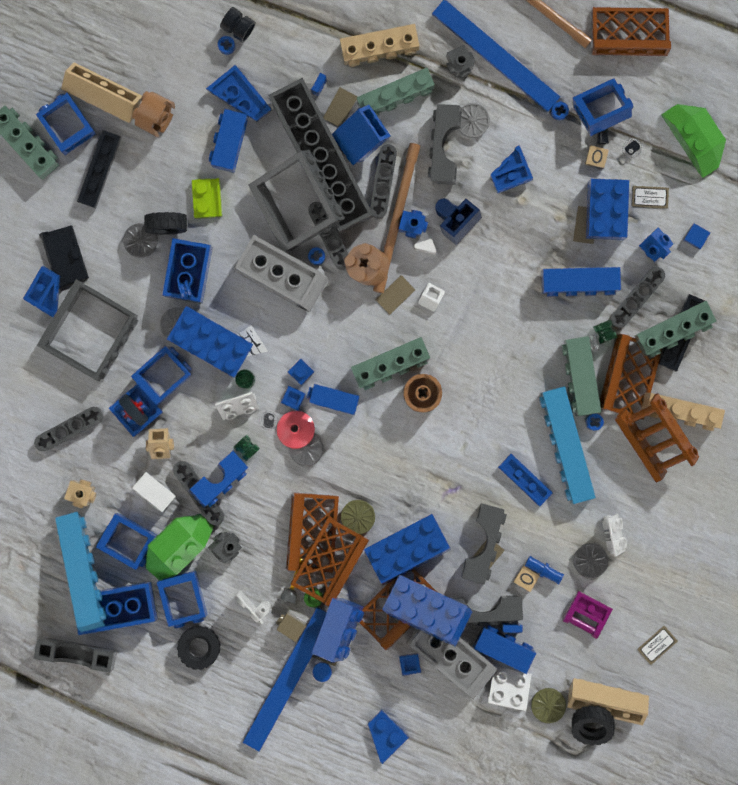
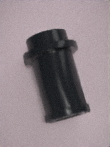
M608 128L597 133V144H609Z

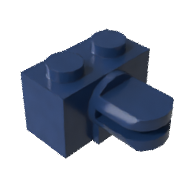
M446 198L438 200L435 205L437 215L444 220L440 225L441 232L455 245L482 218L480 209L466 198L459 206L454 205Z

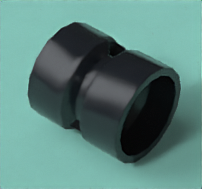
M231 7L223 17L220 28L227 33L233 32V37L243 43L252 33L256 22L248 16L243 17L241 11Z

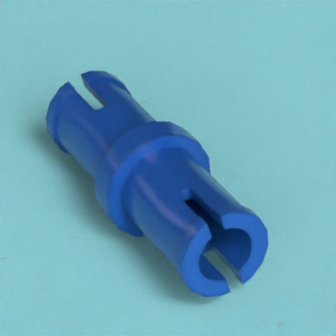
M529 556L525 567L537 572L540 577L543 578L544 576L558 585L564 576L563 573L551 568L550 564H544L532 556Z

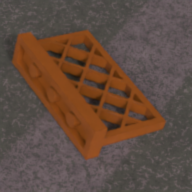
M593 7L592 55L668 56L671 50L669 8ZM597 13H604L608 19L602 24L597 19ZM617 14H624L628 19L621 24L615 16ZM636 14H642L647 19L640 24L633 17ZM656 14H664V21L659 24L652 17ZM611 20L618 26L613 33L605 26ZM629 21L637 26L632 33L624 27ZM648 21L657 27L651 33L643 27ZM601 29L609 35L606 39H597V33ZM620 29L628 35L625 40H620L615 36ZM641 30L647 37L644 40H638L634 34ZM660 30L665 35V40H657L653 35Z
M616 334L599 400L601 409L620 413L627 408L630 414H634L630 406L636 402H639L642 409L643 402L641 399L644 398L645 394L639 396L635 387L643 383L646 388L645 392L651 393L661 353L650 360L648 356L643 355L646 362L638 366L633 357L642 353L636 339L629 335ZM630 341L636 343L639 351L632 355L628 349ZM631 360L635 369L626 373L624 363ZM648 364L651 372L649 376L644 378L640 369ZM637 371L641 381L633 385L629 375ZM626 378L630 387L621 391L619 382ZM632 390L636 399L628 403L624 394ZM621 396L625 406L620 409L613 408L615 399Z
M292 492L286 569L288 571L299 569L300 558L305 553L307 554L312 546L311 544L305 549L301 545V539L308 534L314 541L315 539L309 532L317 525L321 529L322 526L319 523L327 516L337 521L339 496ZM305 498H313L317 503L310 511L304 506ZM326 499L334 500V507L329 512L321 505ZM319 506L325 515L317 521L311 513ZM309 515L315 524L306 530L302 524L303 519ZM332 524V527L326 531L328 537L330 532L331 536L336 534L337 526ZM336 537L330 539L331 550L335 549ZM317 544V546L319 547V549H320L322 552H325V551L323 550V548H322L319 544ZM325 554V556L329 559V564H332L333 562L331 559V555L329 557L328 554ZM312 558V562L308 565L309 570L320 567L317 564V558L315 560ZM333 567L323 569V572L333 573Z
M327 517L290 585L329 607L332 598H337L365 549L369 541L368 538ZM329 523L337 526L339 534L327 536L326 528ZM350 533L356 537L352 544L344 546L342 535ZM340 537L342 547L331 550L329 539ZM326 540L329 551L318 553L317 544ZM343 550L345 555L343 561L335 563L332 552ZM330 553L333 563L322 566L319 556ZM317 557L320 567L309 570L307 566L308 560ZM334 566V577L325 579L323 569ZM321 570L323 580L312 583L310 573ZM308 574L309 585L301 586L296 583L299 576ZM324 583L326 591L321 597L315 593L313 586Z
M415 569L412 570L414 582L424 584L427 588L436 591ZM397 579L389 582L363 608L362 611L364 613L373 612V623H365L363 620L359 622L385 650H389L411 627L402 621L389 623L388 614L387 623H376V612H384L382 609H376V601L379 598L388 599L390 587L396 583ZM376 625H387V634L382 639L376 634ZM389 625H395V626L389 631Z

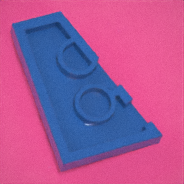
M236 65L206 88L208 92L238 111L247 114L249 118L256 122L272 111Z

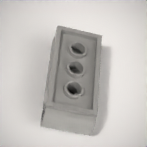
M255 235L252 236L234 268V272L306 312L311 311L328 281V278L321 274V272ZM257 259H263L266 262V264L264 266H258L255 263V261ZM279 268L283 274L276 276L272 273V270ZM293 277L297 278L299 280V284L292 285L290 284L289 279Z
M417 629L406 644L474 700L498 669L461 638L456 647L438 639L437 645L431 646L430 641L433 636ZM452 649V657L445 658L446 651ZM467 662V668L464 671H461V663Z

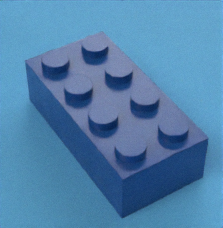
M187 306L167 338L170 342L235 378L254 345Z
M433 514L364 549L382 585L451 550Z
M399 575L382 609L389 616L456 647L472 614V610L468 606Z
M152 582L100 590L102 595L100 606L104 608L106 614L105 626L81 632L77 628L78 635L155 622L158 616Z

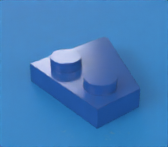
M520 145L490 174L497 194L533 180Z
M41 266L23 299L49 316L54 317L58 310L60 276L45 266Z
M382 709L368 722L380 762L383 764L409 736Z

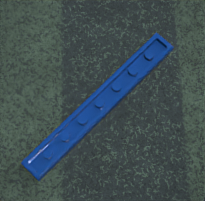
M443 0L433 11L432 15L546 112L559 100L560 96L447 0Z
M319 607L316 608L248 731L243 743L260 752L308 665L327 613L325 610Z

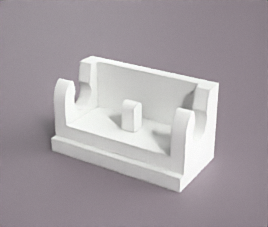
M147 472L132 488V491L161 514L165 512L176 497Z

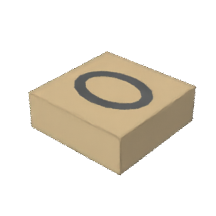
M590 145L585 165L604 169L609 150Z
M522 566L513 582L531 592L540 576L527 567Z

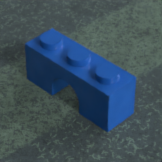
M234 451L217 465L223 472V480L220 483L213 484L204 476L189 489V492L203 508L207 505L211 507L219 500L217 496L221 492L225 495L233 487L231 483L237 479L239 482L247 475L245 472L248 469L247 465Z

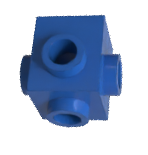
M403 210L398 232L406 233V237L416 239L417 236L421 237L422 232L426 233L428 222L425 221L426 216L422 215L423 212L411 210V212ZM415 222L417 226H412L411 223Z
M658 227L643 240L639 247L655 262L660 257L664 259L671 253L669 248L674 243Z

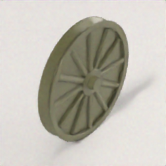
M353 500L347 503L341 512L342 525L358 534H364L374 525V509L366 501Z
M545 688L534 695L531 709L539 721L554 723L563 717L566 711V702L559 691Z

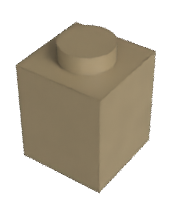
M289 612L286 615L281 614L276 622L279 625L277 631L294 642H297L307 626V623Z

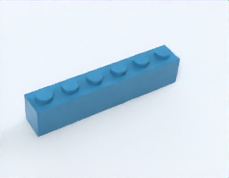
M564 386L542 392L539 402L541 408H545L547 414L544 416L546 426H550L552 434H549L551 444L556 447L557 452L554 453L556 463L561 465L562 471H559L562 483H566L567 489L564 490L566 499L571 501V504L596 498L566 388Z
M78 512L56 517L55 520L77 628L81 632L103 627L105 626L106 614L104 608L100 606L102 595L100 589L97 590L96 587L98 576L92 568V564H95L93 554L89 553L88 546H91L89 536L85 534L84 528H87L85 517H81Z

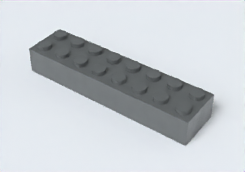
M301 78L269 94V99L296 152L310 150L312 156L316 158L319 169L324 173L325 181L328 187L332 189L337 204L342 208L340 210L345 219L334 225L338 234L340 235L373 218V213L304 79Z

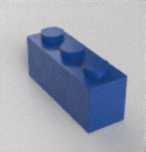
M224 109V113L220 114L218 120L220 129L219 132L215 133L213 143L216 144L214 151L211 150L209 155V162H211L212 168L235 173L248 122L247 114Z
M482 626L473 648L527 674L536 656L533 646L526 642L520 644L515 641V637L507 633L503 636L493 626Z

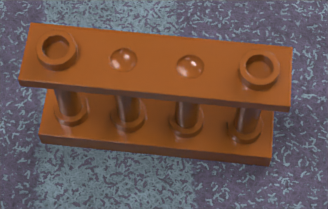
M658 393L649 402L650 406L634 414H630L625 409L615 418L616 423L656 483L663 480L667 473L666 469L685 460L692 467L699 459L697 449L691 445L667 408L666 401ZM654 412L661 419V422L644 430L639 429L635 423ZM666 428L672 437L651 446L646 437ZM677 444L682 454L664 462L660 461L656 453Z

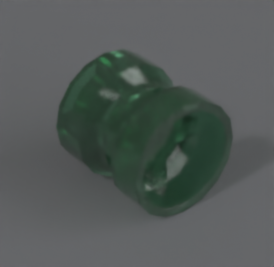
M611 319L593 326L594 331L598 333L600 344L618 337L611 328L613 326Z
M240 370L235 376L236 384L243 389H249L255 384V375L249 370Z
M245 435L233 447L242 454V458L245 461L249 460L260 449L251 442V438L248 435Z

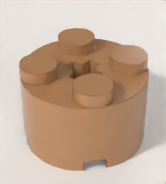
M146 91L141 98L142 102L139 108L133 111L132 118L135 119L137 127L159 137L158 133H164L173 118V114L170 112L171 108L175 109V103L155 92L149 93Z
M363 243L354 247L348 256L345 257L344 262L347 273L352 279L363 285L376 286L383 282L388 275V257L381 250L370 244Z
M418 374L410 378L406 383L403 397L410 409L419 413L432 411L439 405L442 399V388L435 377L428 374ZM419 389H421V390L426 389V390H427V392H426L427 398H425V397L419 398V397H418V395H419L418 390H419Z

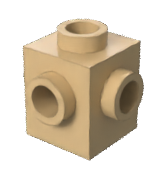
M168 428L149 429L146 451L150 452L151 459L170 458L171 450H174V439H170Z
M80 479V482L71 480L64 499L72 501V505L79 508L89 506L90 503H94L97 493L94 492L96 487L91 486L92 482Z

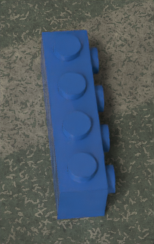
M620 267L543 269L541 271L542 294H547V297H558V293H566L567 297L577 296V293H585V296H597V292H604L605 296L616 295V292L621 291Z

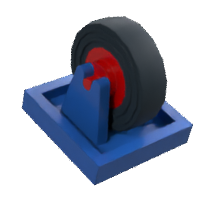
M138 384L109 407L110 411L133 437L137 436L163 413L159 406L150 399Z

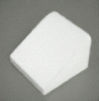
M432 239L414 244V250L436 255Z
M428 283L418 304L435 312L445 291Z

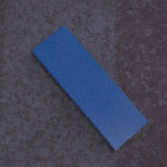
M510 453L498 466L539 507L553 494L513 454Z

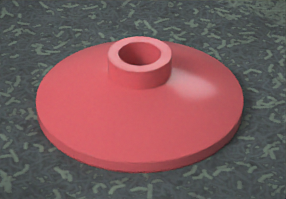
M290 411L284 414L277 424L279 440L285 446L292 449H299L308 445L315 433L313 420L302 411ZM294 425L298 426V430L296 432H292L291 428Z

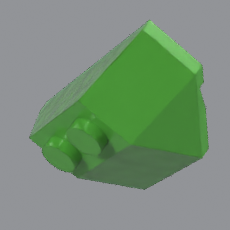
M677 104L661 114L702 178L719 168L726 139L706 108Z
M201 514L175 518L147 545L145 568L158 580L177 575L205 548L214 526Z

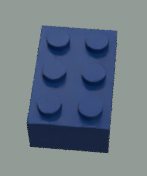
M591 178L588 181L586 239L625 240L627 238L629 180Z
M172 238L162 295L167 298L183 300L178 283L183 284L187 280L193 297L186 296L184 301L203 304L213 247L208 244Z
M332 598L312 654L331 662L344 661V658L346 659L350 653V642L356 637L357 623L363 618L364 612L362 610L364 606L344 598Z

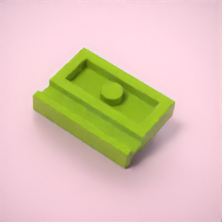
M220 179L192 180L194 218L222 217Z

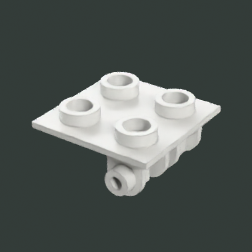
M252 392L215 403L223 420H232L238 415L251 414L259 409L256 396Z
M618 513L613 516H603V529H609L604 534H610L609 537H605V540L611 539L606 541L607 550L616 557L625 552V548H627V541L623 537L621 530L623 529V521L619 518Z
M240 590L236 594L238 597L236 599L243 608L247 607L251 611L249 615L256 623L260 621L263 624L271 604L268 601H262L255 607Z
M496 667L498 670L492 676L490 693H488L487 698L488 703L526 711L532 674Z

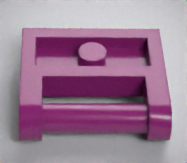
M577 591L562 621L575 625L590 633L591 637L597 639L613 609ZM576 611L598 624L596 627H593L574 617L573 614Z

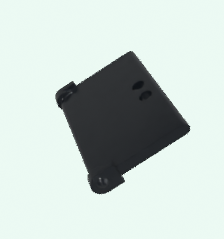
M72 225L39 234L51 271L60 276L59 289L67 284L74 283L76 279L81 281L89 278Z

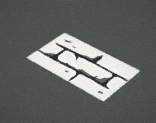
M252 325L237 334L254 344L247 356L268 352Z

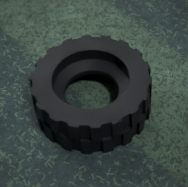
M176 212L144 215V230L149 234L160 235L185 233L187 231V215Z
M193 626L187 629L178 640L177 655L186 667H190L193 670H202L210 667L216 661L220 653L219 637L213 630L208 629L209 627ZM196 638L204 639L208 644V651L202 657L193 656L189 650L191 641Z
M591 705L577 709L572 717L571 732L573 737L577 741L591 746L607 743L614 737V716L606 708H601L600 706ZM587 723H598L601 724L602 727L587 728L583 725Z

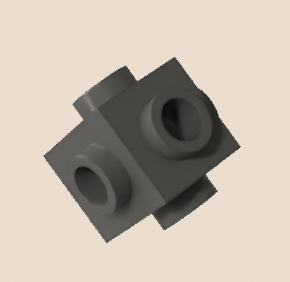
M465 45L447 52L446 58L448 63L446 65L451 74L454 73L455 77L460 75L465 77L472 73L471 70L474 68L475 58L471 52L468 53Z
M221 532L213 539L214 542L208 546L215 557L223 563H226L229 559H234L242 548L239 544V538L234 533L230 534L227 532Z

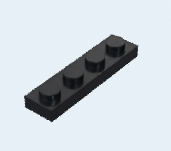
M102 130L77 199L78 203L97 208L119 147L121 136Z
M688 294L681 312L705 300ZM684 338L678 340V345L670 349L666 346L658 365L677 372L691 338L686 341Z

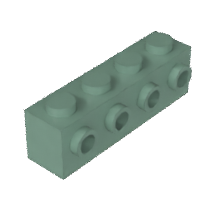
M424 68L356 97L359 109L370 105L375 114L379 116V113L385 110L387 112L394 110L399 104H408L418 96L424 97L431 94L435 84L428 68Z
M4 105L0 109V135L35 174L44 180L59 166L56 161L58 157L51 150L47 151L43 147L45 143L38 135L34 137L30 133L33 129L26 122L21 123L18 119L20 115L13 107L9 109Z
M704 301L634 335L643 355L653 357L660 354V349L665 346L670 349L678 345V340L684 338L686 341L696 336L694 332L700 329L702 332L713 328L712 324L717 322L708 302Z
M589 336L564 340L561 348L563 356L567 358L565 372L570 377L568 391L569 394L573 395V401H571L572 413H575L576 416L601 413Z
M422 337L354 365L351 369L359 388L368 390L375 387L374 383L379 380L384 383L393 379V374L399 372L400 375L410 372V367L417 365V368L428 364L427 360L430 359V355Z

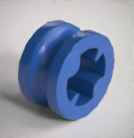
M223 36L218 40V48L222 54L230 55L235 51V42L230 36ZM225 41H229V44L232 45L231 48L228 47V50H225L224 46H222V43L225 44Z
M564 102L555 103L551 109V115L555 120H563L569 113V107ZM559 107H563V111H565V114L561 113L560 116L557 115V111H555V108L559 109Z
M314 247L309 251L308 259L313 265H321L325 260V253L321 248ZM318 251L319 254H322V257L319 258V261H315V258H311V256H313L314 252Z
M185 280L183 284L179 282L178 287L183 300L186 299V296L193 297L188 281Z
M590 414L586 418L585 423L588 429L596 431L603 427L604 420L599 414ZM592 417L599 419V422H597L599 423L598 427L590 425Z

